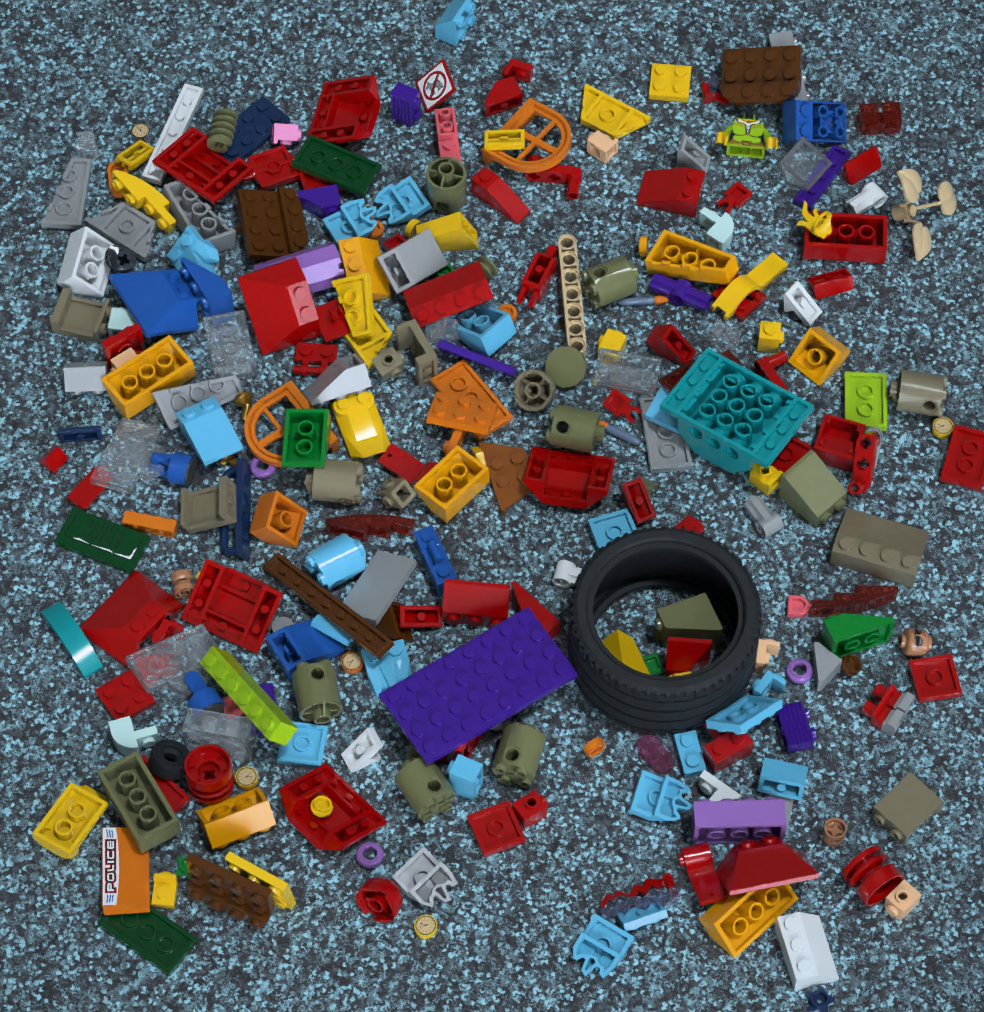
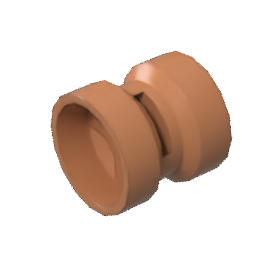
M177 570L171 574L172 584L175 585L173 588L174 596L178 599L189 598L193 591L194 584L191 583L193 577L190 570Z
M830 818L826 821L822 833V839L826 845L838 847L844 842L847 831L845 822L840 818Z

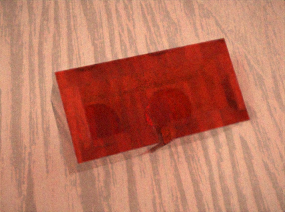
M899 102L881 103L882 112L878 111L877 103L859 104L857 117L860 135L872 136L875 134L900 133L902 117Z

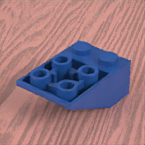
M808 100L783 102V142L846 143V103Z
M184 257L181 258V274L196 297L197 305H200L202 308L201 312L205 320L209 319L214 326L235 316L232 292L223 278Z
M312 620L285 626L265 637L267 650L289 682L292 681L291 675L297 669V664L301 662L311 664L322 660H331L346 651L342 643L312 627Z

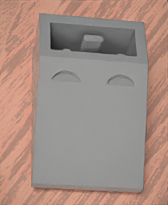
M429 228L375 257L394 294L402 292L448 265Z
M356 353L336 359L302 393L312 406H322L331 399H343L347 394L353 392L362 393L366 391V388L371 387L366 364Z

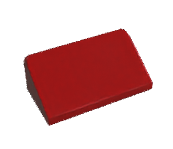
M873 146L844 163L842 177L850 185L857 183L882 167L878 148Z
M846 268L807 278L815 299L825 298L854 289L853 276Z
M94 467L66 498L78 509L85 510L112 479Z
M642 477L618 485L635 525L657 517Z
M396 606L399 628H442V606Z

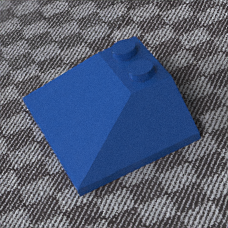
M157 268L109 274L110 282L146 337L196 331L198 329L196 297L177 269Z

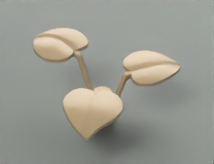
M902 169L896 173L900 178L902 190L907 201L894 205L891 213L895 221L904 220V223L914 224L912 237L916 261H920L929 253L932 240L929 229L923 227L921 222L912 220L916 215V210L941 205V211L944 215H952L956 210L957 201L952 185L948 181H944L939 184L937 190L940 201L919 206L910 204L917 202L919 199L922 182L917 171Z

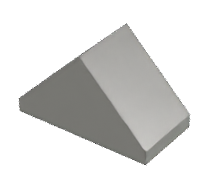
M686 134L682 135L676 168L687 167L707 173L711 156Z
M814 642L812 659L816 691H821L840 671L842 660L819 642Z

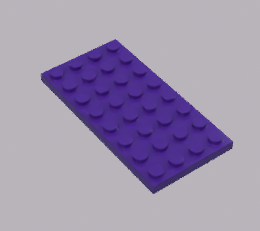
M527 607L379 693V699L428 766L577 678L578 673L530 608Z

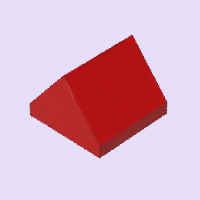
M52 446L38 460V463L52 473H55L68 460V457L59 446Z

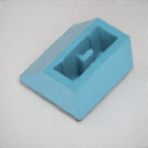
M452 0L435 25V38L457 46L459 41L465 38L469 26L472 27L476 20L474 15L476 4L474 0Z

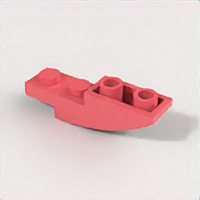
M454 107L434 109L439 158L452 157L462 163Z

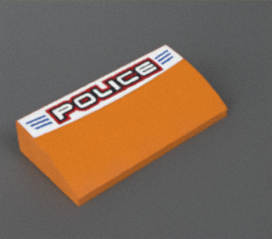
M102 828V907L104 915L150 912V849L141 854L127 828Z

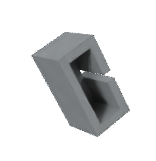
M107 361L88 362V366H84V362L65 363L63 367L65 392H70L71 395H80L84 391H91L92 394H102L106 391L101 378L108 374Z

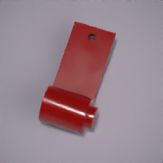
M393 443L390 444L377 461L378 464L399 478H404L412 487L438 464V462L434 461L428 462L425 465Z
M704 842L680 848V853L677 854L679 866L684 867L700 906L726 900L727 896L714 869L708 843Z

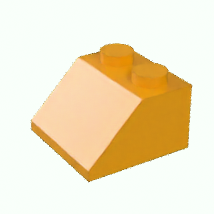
M820 326L811 327L788 362L817 385L821 386L841 367L851 350Z

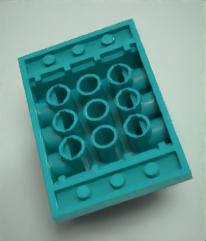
M706 348L662 401L660 410L678 419L677 432L695 454L730 473L749 471L755 462L768 469L814 411V405L719 353Z

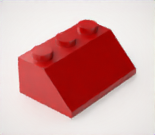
M445 579L442 622H447L450 625L468 624L472 627L488 626L492 628L509 618L510 585Z

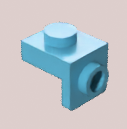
M768 670L762 679L758 678L751 688L753 696L765 697L771 688L783 694L786 681L780 674L772 673Z

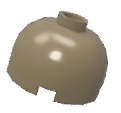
M532 369L522 372L516 378L513 385L515 401L527 411H539L547 408L556 396L555 381L548 373L542 370Z

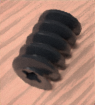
M115 244L110 246L105 252L106 264L115 271L129 272L136 265V255L128 247ZM119 256L123 257L122 261L117 260Z

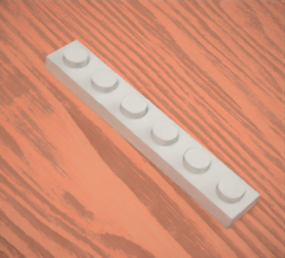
M184 84L142 174L143 181L162 185L167 172L153 164L152 160L187 131L204 94L203 88Z

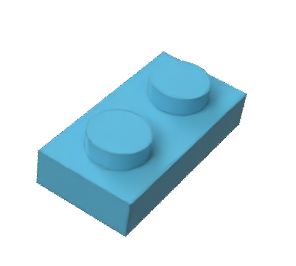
M696 730L674 734L673 739L684 778L700 775L704 770H707Z
M660 899L616 913L618 922L625 932L636 930L640 926L649 923H657L661 919L668 917L667 910Z

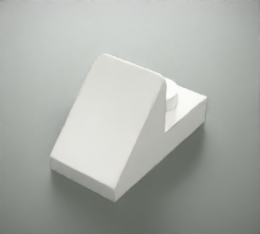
M795 281L783 294L784 311H794L805 326L811 325L822 313V310L799 281Z
M367 728L341 756L350 772H356L381 759L378 751L383 747V744L375 729Z
M706 770L699 776L698 786L705 794L712 795L709 799L710 801H720L726 798L740 801L741 795Z

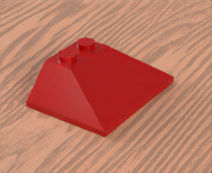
M375 75L324 82L307 138L311 134L334 144L371 137L381 106Z
M192 126L154 158L152 163L215 204L251 173L254 167L240 157L231 163L212 151L206 144L208 136Z
M296 257L237 277L262 356L296 345L297 342H304L321 336L319 318L312 295Z
M532 446L523 482L544 504L565 506L572 509H586L608 495L616 458Z
M206 559L181 619L258 654L284 593L234 568Z
M135 570L80 626V629L86 638L127 668L141 654L140 644L163 619L173 620L185 608V605L138 570Z
M327 763L280 788L288 821L318 850H343L387 824V821ZM318 796L328 797L333 805L332 813L323 818L314 815L310 809V804L314 798Z
M774 835L764 836L762 840L758 841L743 840L740 844L734 845L715 870L721 884L730 896L820 878L818 871L803 853Z

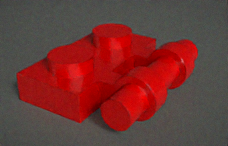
M297 342L294 360L295 364H302V366L294 365L293 374H301V376L306 377L308 375H321L337 359L338 345ZM309 365H317L320 367H311Z

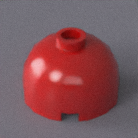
M371 878L359 888L356 894L359 908L365 914L370 912L376 917L373 920L377 922H391L402 906V893L396 883L388 878Z

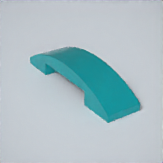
M60 601L41 611V615L51 630H54L84 679L103 669L101 661L86 636Z

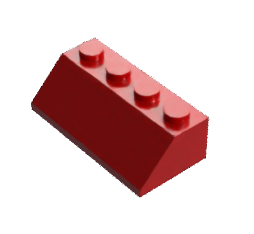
M480 261L403 291L413 319L415 318L420 328L494 300Z

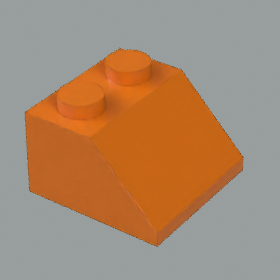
M277 490L261 495L249 533L265 543L297 548L307 510Z

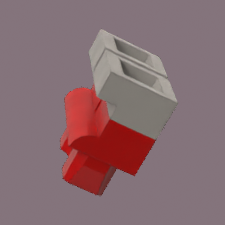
M877 684L872 692V697L880 700L879 704L877 705L867 700L861 712L871 718L869 724L893 737L902 720H904L913 706L915 695L909 692L904 694L898 691L893 684L889 688Z

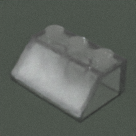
M600 348L592 385L654 396L660 378L662 359Z

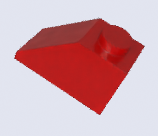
M514 76L502 78L494 83L484 102L485 117L523 105V93Z
M672 324L655 326L646 340V343L658 356L682 367H687L696 353L694 348Z

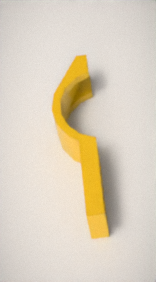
M774 252L771 253L747 275L743 274L735 278L712 304L711 309L713 311L718 307L725 312L723 318L727 321L734 315L737 307L747 295L754 290L761 292L787 270L788 263Z

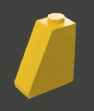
M461 212L416 225L415 235L429 228L441 251L478 249L477 231Z
M616 629L602 641L609 652L623 664L639 672L650 674L632 637Z

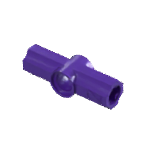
M656 273L653 275L649 285V290L668 297L669 301L677 306H684L685 304L706 312L712 301L713 295L693 288V285L685 279H678L676 281Z

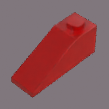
M484 166L471 178V193L516 225L531 213V210L501 177Z
M514 580L511 583V594L518 612L529 607L553 639L560 633L561 622Z

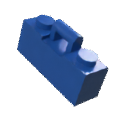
M431 525L413 532L414 546L437 596L440 597L444 593L445 579L458 580L434 526Z

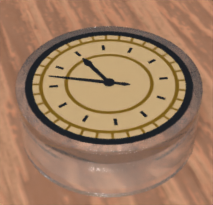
M136 123L131 127V137L135 142L139 140L146 142L150 139L151 130L146 123Z

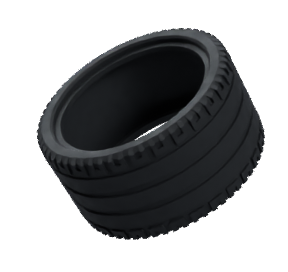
M655 526L651 527V529L642 528L641 531L633 530L630 534L625 533L622 537L618 536L614 541L607 542L606 546L599 548V551L595 552L592 555V559H588L586 565L581 569V573H579L574 584L569 605L568 657L570 664L578 673L575 681L582 695L585 694L586 700L591 703L594 709L597 708L598 712L601 715L604 714L608 720L612 719L615 724H621L626 729L628 727L632 728V731L635 732L638 730L642 731L643 734L649 732L652 735L657 733L666 736V734L670 733L674 735L689 730L693 731L697 728H704L708 718L726 709L741 698L753 674L762 624L761 602L756 584L753 582V577L748 573L747 567H743L742 561L737 559L733 552H729V548L721 546L720 542L713 541L711 537L707 538L704 534H697L693 530L686 531L685 528L675 529L672 526L671 528H666V526H661V528H656ZM670 587L684 590L694 595L706 592L712 607L725 622L732 641L718 659L701 670L681 676H655L634 670L614 657L601 641L595 625L602 613L622 596L644 588Z

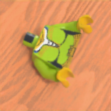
M751 112L744 113L743 119L736 118L733 125H729L723 132H717L715 140L716 144L720 142L727 146L726 155L764 159L765 150L769 148L778 149V139L772 137L768 129L764 128L763 122L755 120V114Z

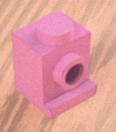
M274 123L272 124L271 144H277L280 141L281 145H292V142L301 141V129H298V125Z

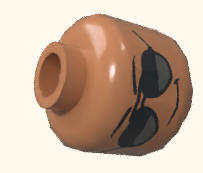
M906 628L903 634H900L898 637V647H901L904 655L923 657L931 650L932 637L925 629Z

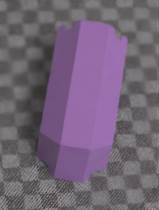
M332 242L253 265V269L256 271L296 257L311 293L333 287L331 281L345 278L344 269H341L340 263H342L335 244H332Z

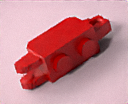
M549 245L544 254L536 252L523 277L521 290L516 301L518 304H522L526 296L530 297L528 302L529 308L533 309L537 301H541L557 270L558 259L555 258L557 247Z

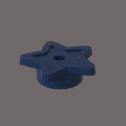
M820 986L813 993H805V997L810 1002L808 1012L817 1010L828 1012V1005L835 1001L834 997L829 996L824 991L823 986Z

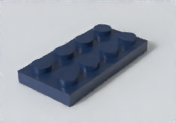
M262 96L239 114L232 146L228 147V151L216 153L231 163L238 157L245 160L271 139L272 124H291V119Z

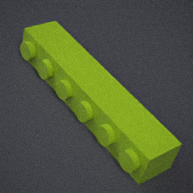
M212 645L200 661V664L268 740L286 746L298 730L297 726L230 652Z

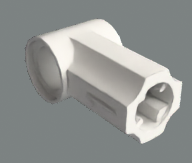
M870 182L862 189L861 193L846 201L845 207L849 214H862L872 207L875 209L881 207L887 201L888 196L875 182Z
M560 560L557 563L552 583L564 589L570 588V586L574 587L582 568L576 567L570 561Z

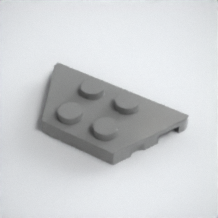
M122 202L113 208L101 211V215L91 219L88 216L84 219V224L115 244L130 248L136 257L146 262L148 260L156 229V221L129 204Z

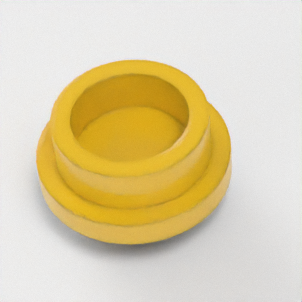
M318 796L312 800L310 809L314 815L323 818L332 813L333 805L328 797Z

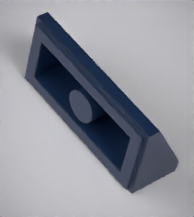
M102 426L58 429L61 443L103 439Z

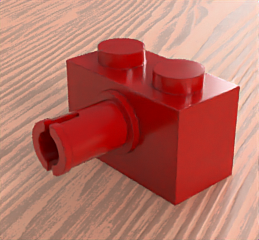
M705 723L704 728L708 731L713 741L703 746L702 755L713 774L752 754L753 741L747 733L736 735L734 732H718L715 729H708Z

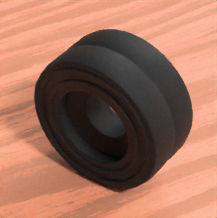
M171 739L160 740L151 750L148 759L149 768L156 776L162 779L178 780L185 775V759L190 752L185 745ZM165 758H170L175 762L168 761Z

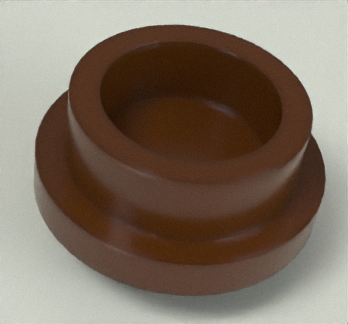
M848 654L842 658L841 668L848 676H855L861 670V662L857 656Z

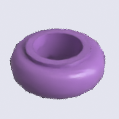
M257 457L250 463L251 473L259 479H267L276 471V467L268 465L269 467L266 470L258 469L257 467L260 464L266 463L260 461Z
M794 659L786 667L788 679L796 684L808 682L813 674L811 664L805 659ZM800 667L803 668L806 673L803 675H797L794 673L793 669Z
M374 842L363 843L356 852V860L359 865L367 869L378 867L384 858L383 849ZM367 851H374L377 854L372 860L365 859L363 855Z

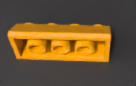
M168 335L102 377L101 382L115 407L128 420L155 403L151 392L181 386L196 375L194 362L173 338Z
M790 884L731 896L726 892L727 899L716 902L699 917V920L709 936L732 958H736L773 924L777 917L789 909L798 900V897Z

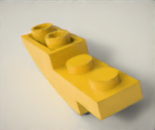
M119 170L112 172V186L124 195L129 205H133L137 210L143 206L145 212L149 216L152 215L161 230H165L168 235L175 231L176 220L169 213L170 202L158 190L138 177Z

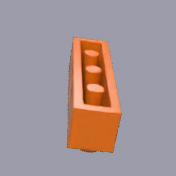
M125 510L122 519V526L174 539L178 529L177 520L162 518L161 516H151L147 513L141 514Z

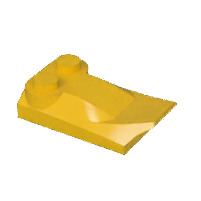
M364 391L362 393L348 394L345 398L335 400L331 404L333 415L351 460L385 452L391 443L371 392Z
M70 782L33 831V838L42 847L61 858H74L78 854L82 842L109 806L107 802L108 797L87 785L77 786Z

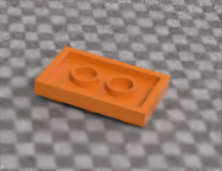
M436 392L427 414L426 423L488 435L497 412L498 404Z

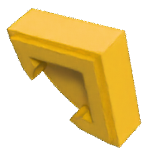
M478 446L472 447V456L486 466L483 451Z

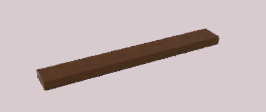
M276 553L262 566L265 572L378 660L394 646L390 638L281 554Z

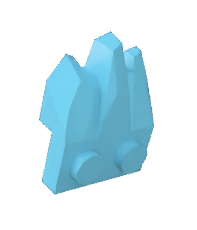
M408 176L394 187L392 184H389L378 192L374 200L376 203L382 204L377 210L376 217L379 220L388 218L389 225L417 219L432 208L411 176Z
M364 198L352 200L340 206V211L322 219L323 225L337 247L338 240L357 236L367 238L378 223L376 220H373L377 215L376 206L363 208L365 205Z
M188 225L167 254V257L179 271L182 267L181 258L184 257L216 274L212 263L219 262L218 250L210 240H204L194 226Z
M403 639L393 641L394 646L379 660L366 649H361L369 686L377 699L379 698V693L412 675L410 660Z
M642 770L639 774L628 812L649 821L680 819L678 812L685 813L693 806L682 797V795H686L689 792L690 788L681 781L667 775L662 778Z
M594 914L585 931L580 934L573 946V959H585L581 969L585 976L595 967L600 968L599 974L602 978H605L624 958L635 937Z

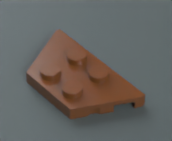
M479 442L478 447L483 451L486 467L489 468L493 492L501 515H504L508 512V508L515 503L518 504L525 495L532 492L523 482L528 463L527 454L524 448Z

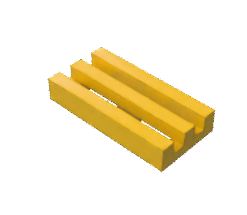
M525 129L484 131L485 151L525 149Z
M139 140L118 154L115 162H122L121 166H128V170L132 171L151 157L154 147Z

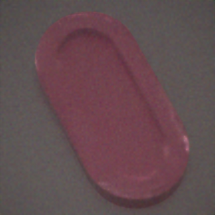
M652 735L642 736L637 743V751L655 773L661 775L669 773L673 768L674 762L671 754L656 737Z

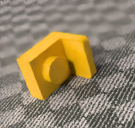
M166 871L160 872V874L154 873L151 906L154 908L175 909L178 888L177 876Z

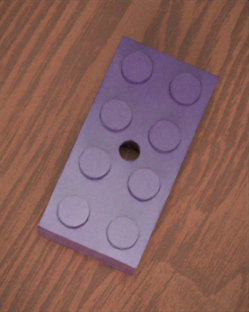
M772 797L766 800L746 798L740 801H733L726 798L720 801H710L709 799L694 801L691 817L692 845L707 842L708 845L740 844L743 840H762V837L774 835L784 840L787 825L785 800Z

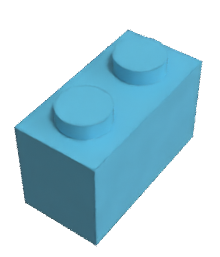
M458 754L456 760H451L448 766L447 773H449L447 780L457 795L474 801L483 784V764Z
M764 757L757 791L802 801L808 767Z

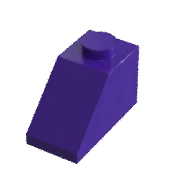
M337 184L297 191L302 208L322 219L340 211L341 200Z

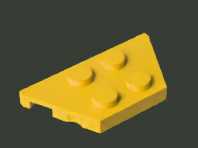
M588 84L584 85L581 124L594 131L598 130L603 134H607L614 140L638 130L651 122V117Z
M374 307L375 335L358 339L354 338L352 333L343 336L352 350L365 362L367 370L373 365L371 359L376 357L377 353L385 348L393 338L392 331Z

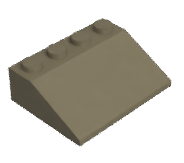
M847 508L832 548L829 563L913 588L930 532Z

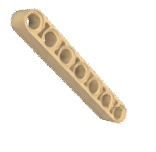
M563 234L558 239V263L566 346L577 348L586 359L587 344L577 242L573 235Z

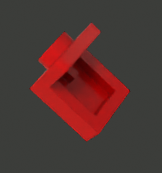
M164 618L159 627L155 628L151 633L150 639L153 649L161 652L171 635L183 640L185 634L182 625L175 620L169 621Z

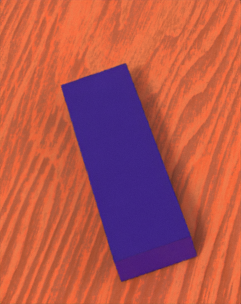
M834 144L793 199V204L803 208L804 201H806L807 211H812L839 174L844 163L851 157V152Z
M439 340L438 349L444 353L465 359L468 362L513 379L518 377L519 372L516 367L444 340Z

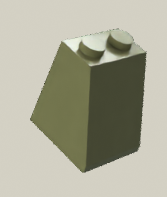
M812 449L782 475L779 497L815 528L821 523H827L836 510L840 511L846 504L847 491Z
M706 592L657 609L653 633L655 639L661 642L663 648H667L668 637L712 639L711 650L720 649L723 628Z

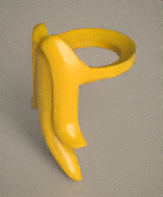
M804 201L802 216L805 221H799L797 226H804L815 236L825 239L832 232L830 222L832 213L825 211L819 215L817 213L818 208H815L812 216L807 211V202Z

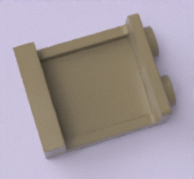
M63 288L50 320L52 332L100 343L102 336H105L107 333V322L110 319L112 309L111 299L106 298L105 302L101 303L72 296L71 289Z
M415 318L400 323L396 327L397 349L402 351L411 348L416 356L415 377L420 387L429 383L431 378L438 375L437 355Z
M228 476L219 477V485L190 492L186 487L181 488V496L179 497L181 515H179V522L190 534L237 522L236 484Z
M909 772L873 806L871 815L875 823L885 827L894 840L900 841L905 845L909 837L932 815L936 816L941 811L944 801Z

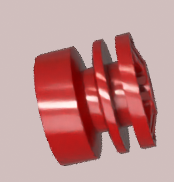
M216 745L199 746L188 754L185 759L184 770L187 787L192 798L197 802L208 805L221 803L227 799L234 790L235 783L229 754L223 748Z
M877 845L857 855L842 872V877L844 880L849 881L851 888L859 887L856 894L868 907L886 898L903 880L902 873L894 864L886 865L888 856L883 854V850Z

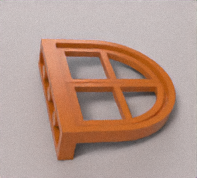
M529 98L500 130L524 129L536 115L549 120L550 123L537 137L525 131V141L530 144L516 159L502 152L503 150L485 151L483 146L481 149L483 162L490 165L493 161H496L511 170L522 173L548 170L560 163L568 154L572 143L570 126L560 113ZM554 125L558 127L561 133V142L558 148L541 140ZM535 146L551 154L541 160L522 161Z
M292 380L258 400L251 407L245 419L244 433L250 451L260 461L274 467L290 468L281 466L282 455L271 453L265 449L266 446L282 436L284 438L285 425L282 427L268 411V408L287 398L295 409H314ZM264 412L277 430L258 441L255 428L259 417ZM331 430L328 449L334 453L340 448L338 438Z

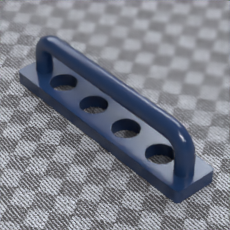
M244 458L237 459L236 467L227 469L222 475L229 478L237 475L236 546H228V524L220 526V549L223 554L228 556L239 555L244 561L250 559L251 470L247 461Z

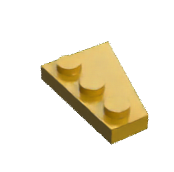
M363 273L331 281L339 295L338 300L345 310V318L353 337L358 339L375 335L371 274Z

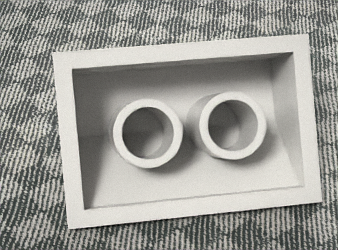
M87 226L72 232L57 284L62 288L71 289L72 294L102 298L111 268L105 262V252L110 246L115 244Z
M796 912L777 917L775 930L794 991L839 980L819 915Z

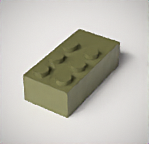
M138 751L97 771L101 786L141 854L182 832L177 816Z

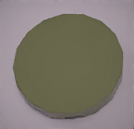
M561 346L554 349L548 355L545 363V372L553 378L555 385L562 388L573 387L584 379L587 361L577 348Z

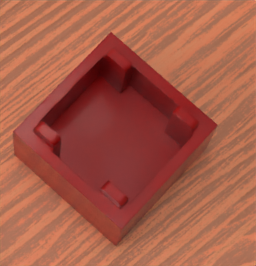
M825 413L813 451L825 465L852 472L856 441L860 435L864 434L866 425Z

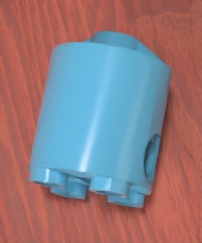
M342 533L307 553L304 567L309 575L313 574L318 584L329 591L365 570L366 552L358 540Z

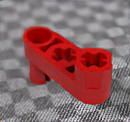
M531 155L527 157L526 161H536L543 158L539 155ZM556 165L545 171L525 173V178L533 182L567 184L566 197L575 200L579 198V185L582 183L583 171L579 167Z
M784 350L754 361V366L759 376L789 391L774 369L788 362V356Z
M868 431L857 438L852 482L848 485V490L851 494H862L871 487L877 446L880 445V438L876 432ZM869 438L868 441H871L872 444L868 446V443H865V439ZM864 458L867 459L866 462H869V466L865 467V469L862 468L863 465L860 466V461L864 460Z

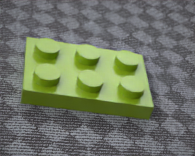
M844 373V419L865 424V430L869 427H877L881 431H887V373Z

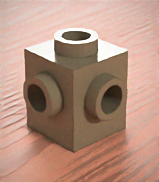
M393 346L381 349L377 356L371 359L383 381L391 377H398L403 373L402 370L405 369L403 362L406 360L400 350L395 351Z
M389 478L383 482V487L378 491V494L382 497V503L388 508L403 509L416 496V493L404 478Z

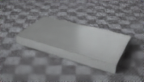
M655 396L640 397L639 406L643 410L641 412L650 473L692 470L690 448L681 435L644 419Z
M378 550L343 603L370 624L377 626L417 566L416 560Z

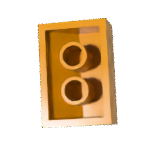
M359 236L338 240V252L345 278L369 273L371 274L373 301L391 298L388 281L375 259L376 256L381 254L378 241Z
M457 445L414 485V489L430 511L448 523L490 483L489 468Z
M259 787L196 811L212 849L224 848L232 841L245 840L250 837V834L268 831L271 826L276 825L269 801Z

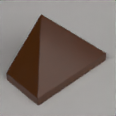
M393 601L378 623L377 629L387 637L395 640L403 639L404 642L412 643L414 640L410 628H399L396 606H403V604Z

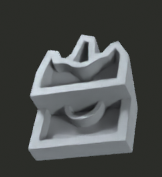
M424 846L390 878L405 895L420 904L431 907L434 905V897L442 903L451 901L452 899L446 890V886L453 887L458 884L448 867L442 861L438 862Z

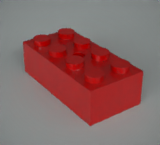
M808 211L813 216V211ZM832 213L830 221L832 232L825 239L815 236L803 226V259L885 263L887 252V216Z

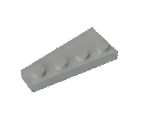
M71 158L62 177V182L55 191V197L47 208L48 212L41 221L42 228L77 230L82 228L92 159Z
M229 375L154 391L151 394L168 430H172L179 426L176 412L213 396L220 405H223L235 399L237 394L243 392V389L236 375Z

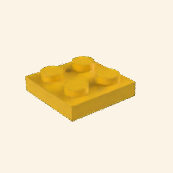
M652 63L649 99L688 103L692 66Z

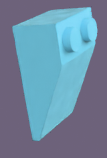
M481 304L440 322L441 326L473 351L487 357L494 354L497 349L517 333L509 313L486 304Z
M214 396L176 412L181 432L205 466L243 449L223 408Z

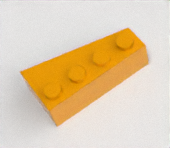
M665 229L645 259V265L650 275L659 273L671 278L729 285L739 271L736 256Z

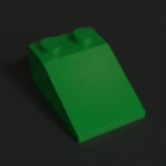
M286 409L282 467L325 468L331 434L329 409Z
M847 613L831 615L823 620L820 642L841 659L845 655H852L889 642L895 620L893 617Z

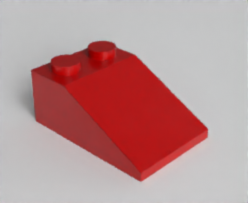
M687 167L645 171L636 205L696 217L704 187L705 171Z

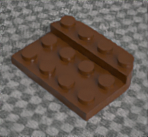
M801 45L723 49L722 85H720V90L724 98L735 107L742 108V105L780 103L783 106V102L791 101L800 93L802 81Z
M279 186L277 191L237 190L236 199L248 260L269 261L305 249L308 243V236L301 202L295 189Z
M189 853L186 859L189 880L185 887L190 892L188 897L198 903L202 901L217 912L222 910L228 913L234 920H244L256 930H261L263 926H266L275 910L272 889Z

